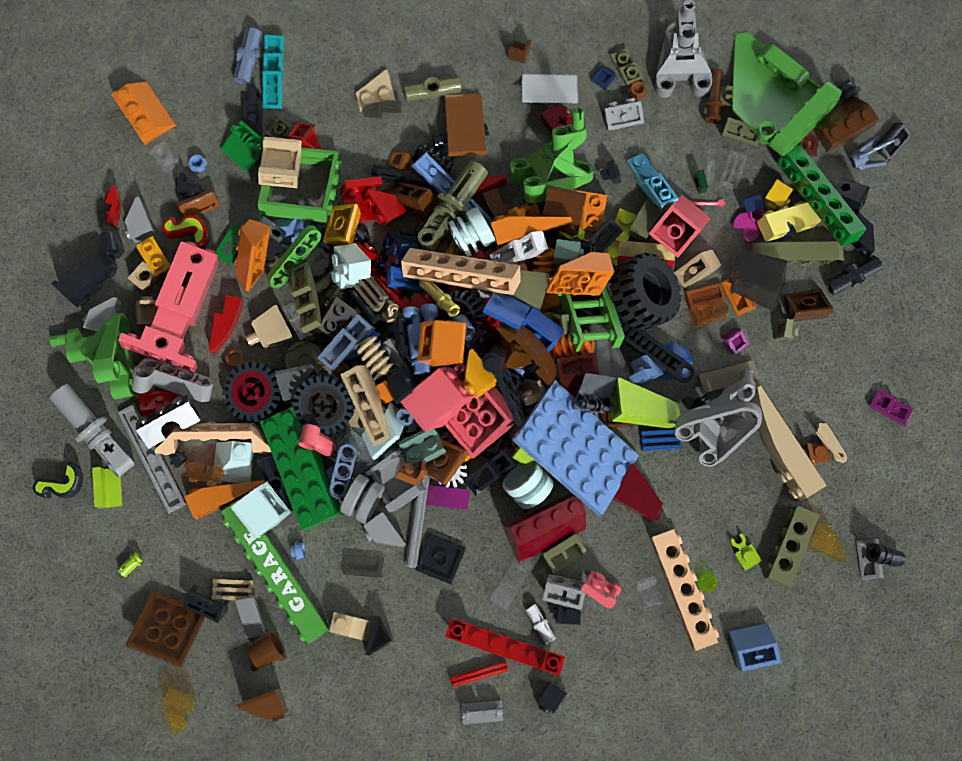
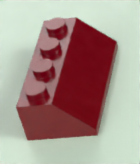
M568 494L503 526L517 562L521 563L586 530V511L582 501L574 494Z

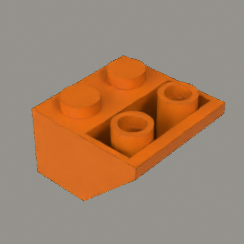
M438 320L421 322L417 361L434 367L463 363L466 324Z

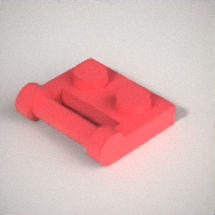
M591 571L581 590L605 607L612 608L615 605L616 596L621 592V586L617 583L611 584L601 573ZM605 590V591L608 592L609 594H608V595H605V594H603V591Z

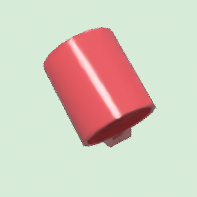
M311 424L303 425L298 443L299 446L306 449H314L325 456H331L336 451L337 444L335 440L322 434L319 427Z

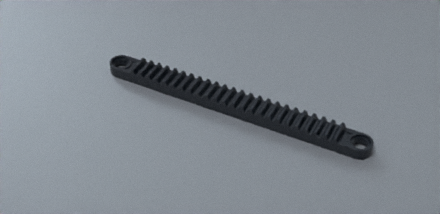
M578 294L571 296L572 301L596 300L595 296ZM597 307L577 309L584 316L601 315ZM617 312L625 336L622 342L626 346L631 347L639 355H647L664 373L669 374L681 383H689L693 379L695 369L690 363L645 331L627 324L628 321H624L620 317L621 314ZM596 323L600 325L601 328L606 329L605 325H603L602 323ZM686 368L690 371V376L683 378L680 376L679 371Z

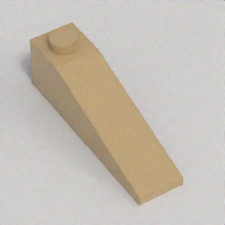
M361 365L342 373L341 377L372 445L376 446L391 438L377 388L369 369L365 365Z

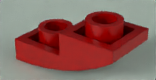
M111 185L110 190L105 194V203L110 208L106 212L105 219L110 227L117 229L121 216V197L118 189Z

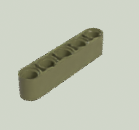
M838 241L760 242L751 245L753 265H756V263H762V265H775V263L793 265V263L812 264V262H818V264H831V262H837V264L844 262L843 246Z

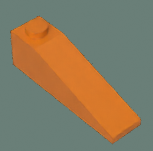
M504 215L493 218L494 222H491V227L497 246H501L513 240H519L531 232H544L572 222L571 217L505 218Z
M261 480L201 489L197 487L188 492L189 495L184 496L193 518L199 519L245 497L255 488L266 483V481Z

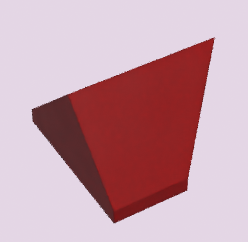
M297 121L287 135V139L301 140L303 148L322 150L314 130L315 125Z

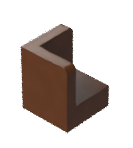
M528 39L526 44L514 40L512 46L508 49V58L525 64L531 49L532 40Z

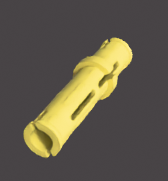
M420 280V287L436 301L439 308L444 309L451 317L459 313V306L452 301L448 294H445L433 282Z

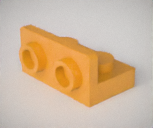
M153 236L136 245L154 277L164 272L168 274L171 265Z

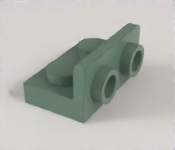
M436 429L422 430L398 443L399 447L404 451L407 462L415 467H418L422 460L427 463L446 453L441 436Z

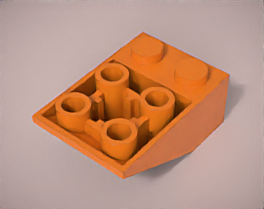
M590 252L559 266L546 289V293L600 295L614 273L609 253Z

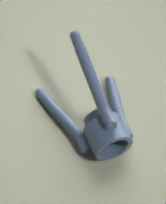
M875 137L858 150L851 152L849 161L854 169L858 168L860 171L865 168L886 165V162L866 164L868 155L893 143L895 139L886 141L866 152L863 151L879 139Z

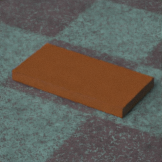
M482 94L445 95L448 155H486Z

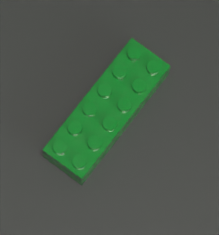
M293 406L260 421L300 529L310 530L342 516L343 513L340 512L341 507L338 499L330 494L331 482L320 453L314 449L303 448L298 444L304 421H298L297 417L299 415L294 413L296 407Z

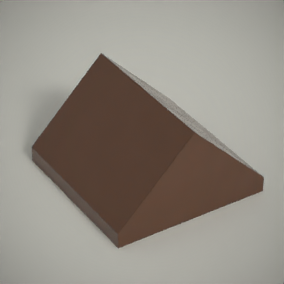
M822 289L785 294L788 317L794 320V322L827 318L833 312V307Z

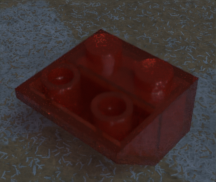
M596 352L557 359L561 385L575 398L585 372L600 374Z

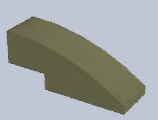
M647 197L628 235L645 243L663 208L658 207Z

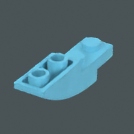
M644 153L627 160V165L636 177L637 184L654 204L663 208L678 201L677 195L661 173L656 172Z

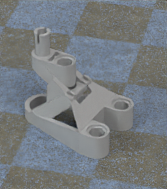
M686 0L684 2V6L678 12L676 22L668 26L664 35L654 81L655 92L661 98L671 96L675 87V81L691 80V90L697 97L706 96L712 85V73L698 42L694 11L696 6L693 0ZM673 29H676L675 32H672V36H671V35H670V31H672ZM678 44H679L681 47H685V48H686V47H689V48H687V49L680 48V47L678 46ZM666 50L669 57L663 64L664 54ZM694 55V60H676V56ZM699 83L704 84L705 87L702 88V87L698 86V84H699ZM661 85H667L669 88L665 89Z
M745 368V374L744 370L741 371V380L726 387L717 399L711 400L706 405L689 410L677 418L675 436L679 440L690 441L698 436L703 440L699 450V461L702 465L714 466L722 462L760 427L762 411L756 404L749 402L756 392L753 370ZM745 411L754 413L757 419L745 418ZM720 417L723 423L720 425L715 418ZM728 428L740 430L738 434L725 443Z

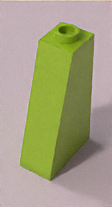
M617 378L609 400L614 405V410L611 412L612 421L670 429L676 426V420L681 415L679 403L622 378Z

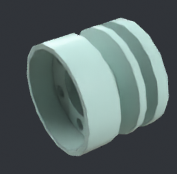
M477 206L466 212L468 219L466 223L460 217H457L460 224L459 227L455 226L453 220L448 222L451 235L459 249L467 257L472 255L468 249L471 245L475 252H478L476 244L478 241L484 247L496 242Z

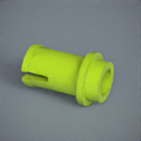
M131 553L130 557L117 568L118 571H121V575L127 577L137 566L142 565L143 558L138 553Z

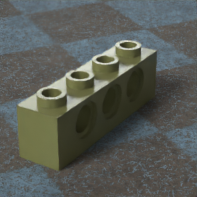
M798 505L793 509H789L786 515L787 525L786 527L783 526L779 533L781 538L779 545L775 544L771 553L774 556L771 563L768 562L765 567L764 573L767 574L765 579L785 588H791L819 514ZM795 523L801 526L800 533L794 531L793 526ZM787 541H791L794 544L793 551H789L786 548ZM780 559H784L787 562L785 570L779 566Z

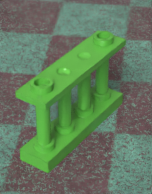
M607 284L600 295H595L596 300L572 301L570 294H556L559 297L563 313L569 314L570 341L574 344L575 351H580L583 342L589 340L607 339L610 341L612 348L620 347L625 336ZM597 307L601 313L599 316L577 317L575 309ZM602 323L606 328V331L582 333L580 325Z

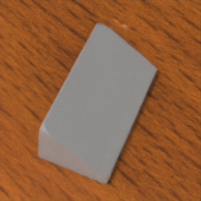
M879 539L856 541L861 580L884 578L882 565L869 562L865 555L867 547L872 543L879 544Z
M255 595L235 600L246 638L263 635L266 631Z

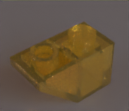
M169 687L161 707L172 734L178 735L181 731H185L188 724L186 717L188 712L193 711L196 701H194L195 695L175 687Z

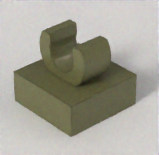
M721 86L720 101L723 104L722 106L732 107L734 86Z
M787 318L777 321L774 340L784 341L791 339L793 336H798L799 329L793 327L794 320Z

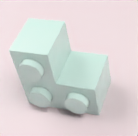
M356 243L334 247V254L332 255L334 266L331 277L340 289L354 287L356 284L359 285L358 280L370 278L371 260Z

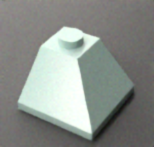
M236 441L217 442L212 481L231 483L251 482L254 460L252 443Z

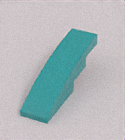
M265 35L263 109H282L284 36Z

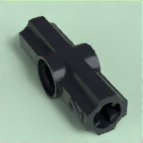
M873 255L858 264L854 263L842 270L841 273L826 280V288L832 295L842 292L848 287L852 288L858 282L860 284L867 277L883 269L882 262L879 257Z
M273 455L259 460L257 464L265 481L269 483L286 507L293 511ZM277 479L281 482L279 490H275L273 487V483Z

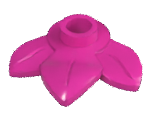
M763 209L741 213L734 220L733 227L743 229V237L748 243L754 241L759 234L763 236L757 224L763 217L762 214L765 213ZM753 214L759 215V219H754Z

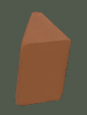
M392 151L387 167L408 171L413 156L404 151Z

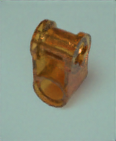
M716 301L691 308L690 312L693 313L696 322L694 324L695 328L723 320L729 308L724 301ZM714 308H721L724 314H716Z

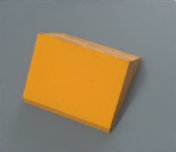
M357 204L333 206L323 242L337 246L353 244L361 215Z

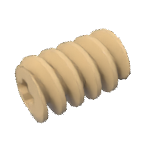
M377 336L369 337L354 347H360L357 353L364 354L361 358L362 361L369 360L365 366L367 368L373 367L370 370V374L377 373L374 377L375 381L387 375L394 363H386L390 358L389 356H382L385 349L378 350L381 343L374 344Z

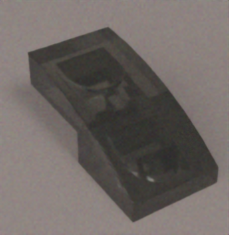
M386 100L369 104L363 107L364 117L382 119L383 112L401 114L402 102L400 100Z

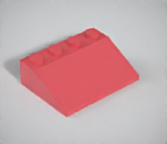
M467 361L458 363L454 368L457 377L463 383L465 381ZM494 386L477 399L473 396L445 426L473 459L508 431L516 422L505 398Z

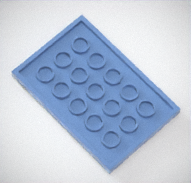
M554 380L548 386L512 441L598 516L603 515L618 491L620 483L630 465L635 463L639 455L590 411L572 409L576 398Z

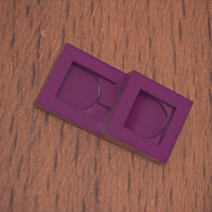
M882 390L877 391L870 404L872 409L905 427L914 408L897 401L896 397Z
M428 485L426 505L468 510L470 491Z

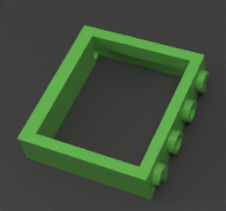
M302 147L300 163L331 167L323 208L270 202L274 186L262 185L258 199L259 215L327 223L328 215H332L333 210L331 200H335L336 196L334 186L338 185L339 181L337 171H341L342 167L338 151Z

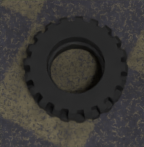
M646 252L640 253L619 263L610 278L611 285L609 290L612 293L611 300L616 306V311L621 314L620 317L624 321H628L627 324L637 329L648 330L670 321L676 316L681 305L679 302H681L682 295H680L681 287L678 285V278L674 275L672 267L668 266L664 259H660V256Z

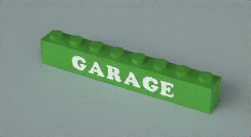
M240 498L221 511L224 516L221 519L227 528L231 527L234 531L232 536L238 544L242 543L244 546L243 553L248 560L252 559L256 564L254 569L259 576L263 575L266 579L264 584L269 592L274 591L278 597L275 601L281 609L285 608L288 612L286 617L292 626L295 624L299 629L297 634L303 642L311 643L330 629L266 533L255 539L231 509L234 504L241 500Z

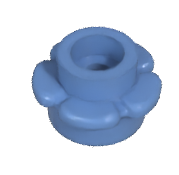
M201 155L192 156L189 160L191 171L203 172L205 166H207V160Z
M295 541L294 545L291 546V555L297 561L300 558H305L306 555L304 543H297Z

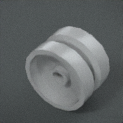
M359 474L349 488L340 512L349 517L356 512V520L366 524L373 515L383 495L385 486L374 482L369 487V478Z

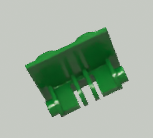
M240 121L237 126L233 125L230 131L232 133L220 150L249 173L263 153V138L243 121Z

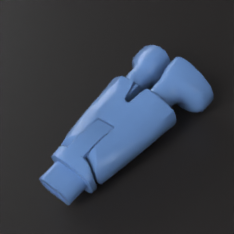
M424 304L421 306V309L417 307H405L403 309L404 317L412 321V325L407 326L415 374L430 372V365L418 362L417 357L421 322L423 318L424 322L433 321L439 313V307L434 304Z

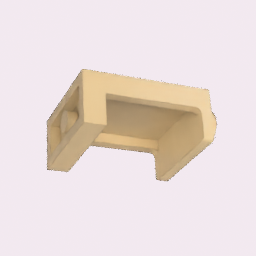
M276 137L263 138L261 167H259L258 171L259 185L297 188L302 152L301 140Z

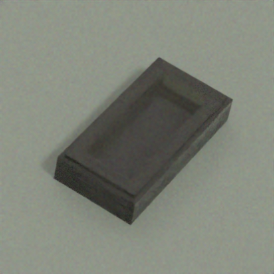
M345 555L343 575L382 578L384 558Z

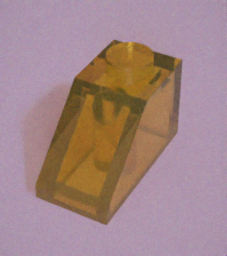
M821 522V524L817 523L807 547L840 563L846 562L847 557L837 532L832 530V526L824 522Z

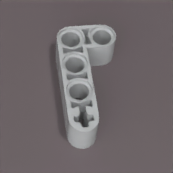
M145 358L133 371L131 388L137 393H146L152 386H156L182 396L188 395L189 398L200 402H207L211 399L213 380L204 375L154 358Z

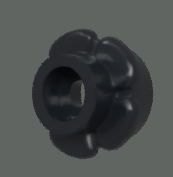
M178 450L172 454L170 465H174L175 468L180 467L188 459L185 455L186 452Z

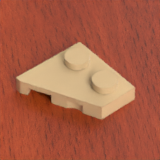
M384 70L356 92L360 112L396 104L388 70Z

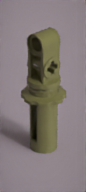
M469 161L447 194L439 193L436 197L439 204L435 206L433 214L418 233V240L422 250L434 252L450 230L448 222L453 220L454 224H456L458 221L457 217L466 218V212H468L465 208L488 175L487 170L478 162Z

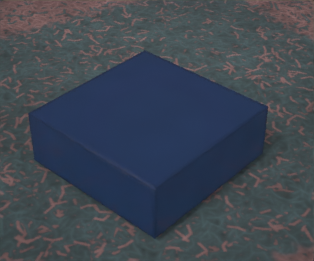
M602 65L591 78V81L606 91L617 75Z

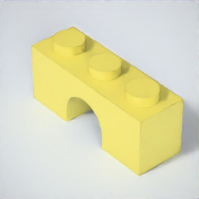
M801 201L790 208L789 206H784L776 212H773V210L765 212L757 224L765 242L782 238L790 231L787 222L791 223L796 232L799 233L813 228L821 220L808 203Z

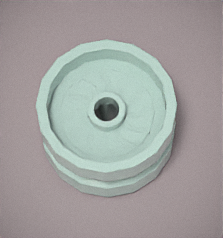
M534 460L530 467H526L520 462L506 474L502 486L513 497L519 507L529 509L538 505L549 495L553 488V480L546 471H543L542 466Z

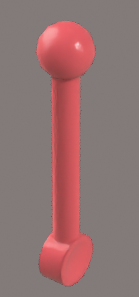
M723 199L709 202H693L689 200L694 205H718L719 207L725 205Z

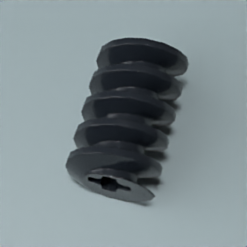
M428 143L423 147L421 144L417 147L412 158L413 163L427 152L447 174L450 173L454 157L448 161V154L441 157V150L435 154V147L428 150Z

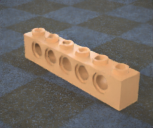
M410 248L401 261L403 277L510 295H514L521 282L520 265L414 248Z
M673 529L650 538L693 651L718 643V631L715 626L712 627L709 619L712 617L708 607L705 608L702 600H704L701 589L696 587L695 581H697L694 571L689 569L687 564L690 562L686 551H682L680 546L682 539L679 533H675ZM667 547L675 549L674 557H669L666 554ZM675 565H679L682 568L683 573L681 576L674 574L673 568ZM682 584H687L690 587L688 595H684L681 592ZM691 602L697 606L695 614L690 613L688 610V605ZM698 621H701L705 626L702 633H699L695 628Z

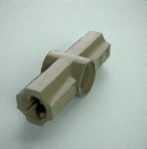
M458 75L440 79L430 77L423 82L404 85L407 102L425 98L436 99L439 96L461 92ZM434 86V87H436L437 89L434 90V91H431V90H429L428 88Z

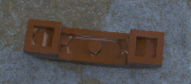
M501 321L496 329L509 343L515 340L538 365L535 372L549 386L557 375V370L546 347L525 326L521 325L518 330Z

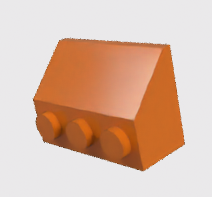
M147 82L126 84L111 93L145 145L176 126Z
M251 219L245 225H241L238 235L241 237L236 248L239 252L234 264L237 266L236 275L245 291L248 292L264 271L271 226Z

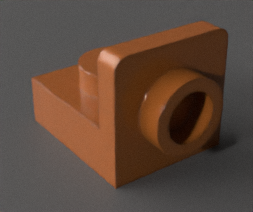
M823 442L807 443L803 446V450L812 464L831 461L829 449Z
M399 460L396 466L395 478L417 486L420 480H424L428 470L425 469L426 461L422 460L419 466L415 467L411 463Z

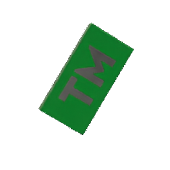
M234 223L216 250L218 258L229 265L232 264L239 252L236 248L241 237L238 235L240 227Z

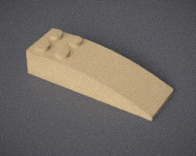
M759 386L751 401L762 411V423L758 428L771 460L779 472L777 473L779 480L787 484L789 487L788 493L793 500L802 501L827 485L763 388Z

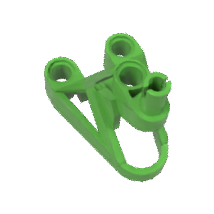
M577 107V112L575 108L572 109L571 125L557 127L552 130V141L550 143L544 144L541 149L527 157L513 160L510 163L511 182L516 185H523L524 200L526 202L538 203L546 201L549 185L572 190L593 180V166L590 163L577 161L573 158V150L582 144L587 137V126L584 124L583 108ZM546 154L549 159H543L542 156ZM563 172L569 176L547 182L550 173Z
M124 313L112 314L94 336L86 337L79 328L68 329L67 333L50 335L52 347L66 344V355L70 363L88 360L93 366V374L97 383L110 381V392L113 399L135 396L136 392L131 388L133 371L135 369L133 352L122 348L118 341L121 333L125 335L131 333L128 319ZM118 353V361L113 362L114 357Z

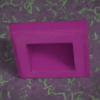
M734 327L721 337L734 355L749 345L742 329Z

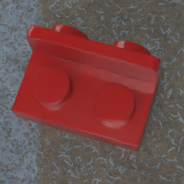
M171 391L139 393L141 417L144 415L149 416L157 408L171 404L175 398L179 397V394Z

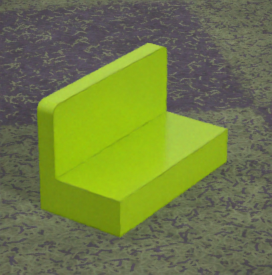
M92 468L94 507L100 509L122 506L121 476L118 478L110 468Z

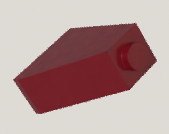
M632 463L612 500L650 522H653L654 519L658 520L664 511L661 509L663 503L636 465Z

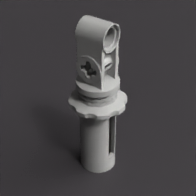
M69 384L60 387L50 396L49 399L78 431V437L75 440L77 442L86 441L87 447L90 450L95 449L118 478L134 466L132 459L110 436L112 434L110 429L107 430L104 427L107 418H96ZM105 447L108 449L112 447V453L109 451L105 452Z

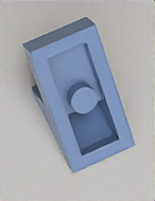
M644 355L631 362L634 375L628 377V380L633 384L646 383L663 375V371L647 355Z

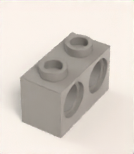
M549 574L543 601L582 610L585 592L581 588L584 582Z

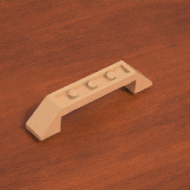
M254 423L193 424L182 430L179 424H176L165 435V440L158 443L155 449V453H162L163 455L175 453L178 447V439L181 441H188L190 439H199L201 441L209 439H219L222 441L228 439H252L253 453L267 454L271 452L263 430Z

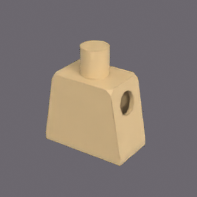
M277 305L253 320L251 324L255 332L245 336L250 346L261 342L264 349L294 340Z

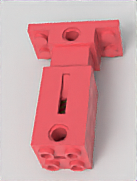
M181 241L156 300L157 313L151 327H145L140 340L135 334L127 333L125 335L121 333L118 341L122 348L196 373L198 367L196 361L193 360L194 357L183 353L185 349L183 339L189 325H195L218 268V255H216L215 251L208 248L203 250L198 248L195 243L189 241L184 243ZM161 343H166V346L158 347Z

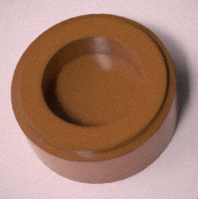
M232 349L227 352L225 361L229 367L237 369V365L244 364L245 356L240 350Z

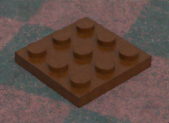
M152 591L125 645L130 649L182 668L205 617L184 608V603Z

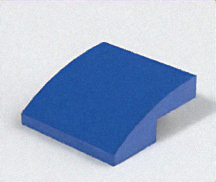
M494 292L483 312L519 330L531 306L507 294Z

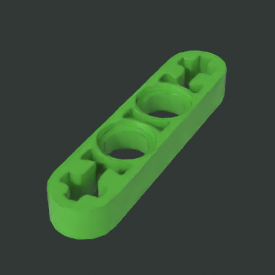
M315 226L305 227L269 271L267 280L272 287H282L291 277V269L299 266L320 241L321 233ZM304 246L302 252L295 253L298 247ZM287 261H292L291 266L284 267Z

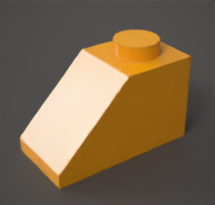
M471 349L468 355L464 388L469 395H473L477 399L495 386L496 379L492 372H488L482 367V360Z

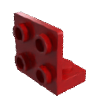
M381 177L347 180L340 188L344 205H358L361 212L359 223L376 221L372 210L366 207L363 196L369 189L379 190L383 184Z

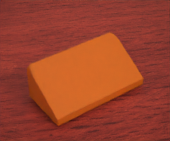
M736 274L722 282L726 295L737 316L757 308L741 274Z

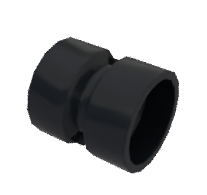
M699 385L681 403L687 409L692 410L708 404L712 399L706 397L707 393ZM700 398L702 402L696 407L693 402Z

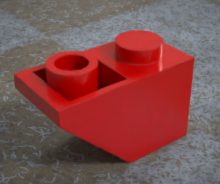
M369 189L363 196L366 207L372 210L376 221L383 228L400 219L406 212L395 195Z

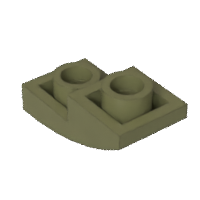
M627 48L610 55L618 74L626 86L644 78Z
M278 116L268 131L265 130L261 137L287 139V135L293 126Z

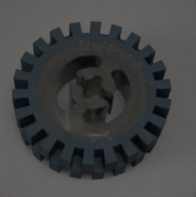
M324 371L322 374L316 372L314 375H309L296 389L293 397L295 398L293 406L296 407L294 413H298V421L303 420L304 423L302 425L311 424L319 427L321 433L325 431V435L330 434L331 431L336 433L339 429H343L350 421L355 410L354 403L342 381V377H335L336 373L333 372L329 375L328 371ZM318 392L320 393V395L315 400L314 403H316V405L314 406L312 402L313 394ZM336 400L337 411L330 413L329 411L335 404L333 401Z

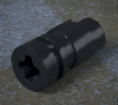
M877 543L870 544L865 552L866 559L869 562L879 565L885 564L900 567L906 561L904 552Z

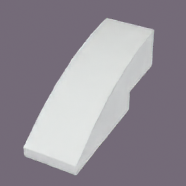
M543 231L531 232L519 240H513L490 254L492 261L519 264L548 250Z

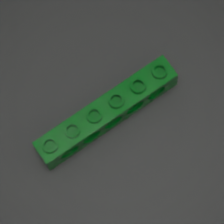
M801 145L795 146L786 155L780 156L776 163L838 243L844 246L858 241L867 228Z

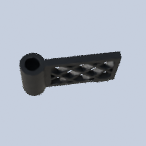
M495 344L489 348L482 358V367L488 372H493L516 425L520 427L524 424L528 413L504 362L507 358V350L504 346Z

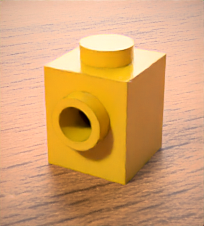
M776 180L763 201L765 208L774 212L787 206L790 202L788 197L793 189Z

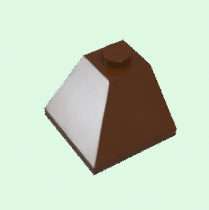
M281 689L236 704L238 709L265 720L272 718L273 722L285 718L284 714L288 713Z

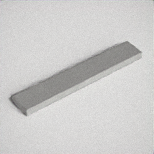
M134 403L118 411L167 512L170 514L187 505L162 454L155 453L157 445L148 449L136 432L135 423L141 417L137 405Z

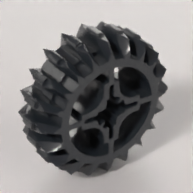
M459 288L447 293L460 308L456 316L460 314L465 315L473 327L477 323L487 327L485 324L488 321L487 317H485L487 314L483 312L486 304L481 303L482 298L476 297L477 292L471 293L470 289L464 290V288ZM439 308V311L442 313L438 317L442 318L443 321L451 322L454 317L449 316L444 309Z

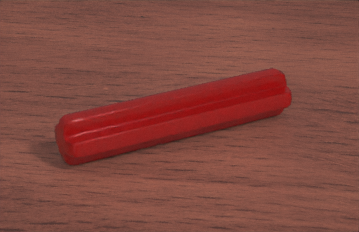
M506 661L451 676L450 682L452 687L507 672L508 666Z

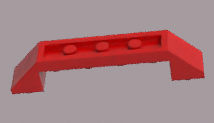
M356 242L357 246L371 260L370 275L389 296V299L397 304L401 310L405 307L421 309V306L424 304L437 305L434 302L435 300L427 293L425 295L416 293L414 298L411 299L408 296L402 295L401 289L387 287V277L379 275L378 269L373 266L379 256L374 251L375 248L367 242L365 244Z
M453 618L450 620L445 635L446 638L558 676H560L566 657Z

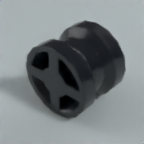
M853 77L838 86L842 90L845 100L850 99L861 91V88L856 86Z

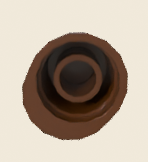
M268 630L246 646L247 653L253 663L251 665L253 672H258L262 667L277 660L284 661L287 658L280 640L271 630Z

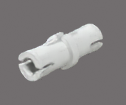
M537 604L525 610L534 624V629H537L545 645L554 641L556 637L547 624L548 620L544 619L539 611Z

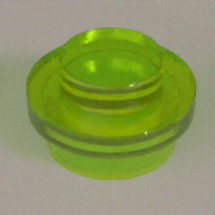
M702 573L697 580L698 587L704 592H711L717 587V578L712 573Z

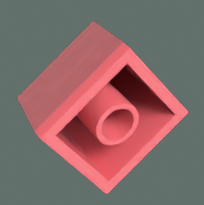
M682 195L678 201L671 205L649 234L678 258L711 218Z
M447 366L436 370L419 384L409 396L403 399L401 403L423 431L443 427L473 395L467 393L464 388L465 384L457 377L456 371Z

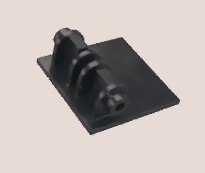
M585 372L572 409L598 413L612 412L614 405L609 400L617 377Z

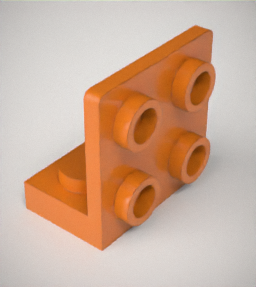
M577 191L587 193L580 228L595 232L603 224L607 195Z

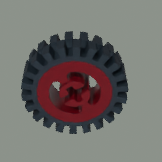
M244 362V365L239 364L237 369H232L230 371L232 374L227 375L225 378L228 382L223 384V387H226V391H222V395L226 396V399H223L225 404H228L226 407L228 411H232L231 414L238 417V419L249 422H260L273 416L274 412H278L280 410L278 406L283 405L284 401H281L282 396L275 376L276 370H273V367L259 362ZM259 379L263 383L264 388L260 387V384L251 383V380ZM244 396L248 397L247 400L257 401V404L249 405L245 401Z

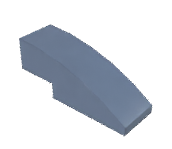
M357 314L345 329L342 328L317 358L333 371L356 349L354 347L364 341L375 328L361 315Z

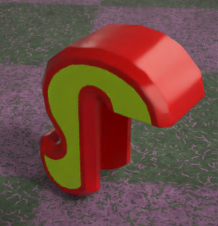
M186 216L179 223L174 217L168 218L163 222L162 230L171 240L194 234L197 247L200 249L207 247L210 240L209 231L204 221L198 216Z

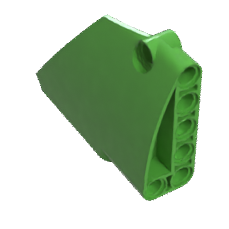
M748 32L735 34L732 111L756 134V138L760 143L767 144L783 157L834 108L842 94V90L830 81H827L823 87H820L809 78L810 75L804 67L775 45L769 44L766 47ZM762 131H768L770 134H764Z

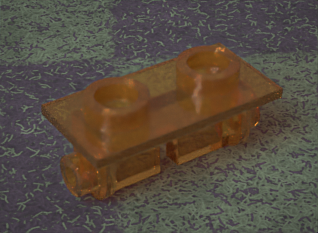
M193 461L191 463L188 462L186 465L188 473L181 475L189 477L188 481L200 483V480L206 481L208 486L215 487L218 484H225L224 481H220L225 475V471L222 468L207 465L206 472H204L205 464Z

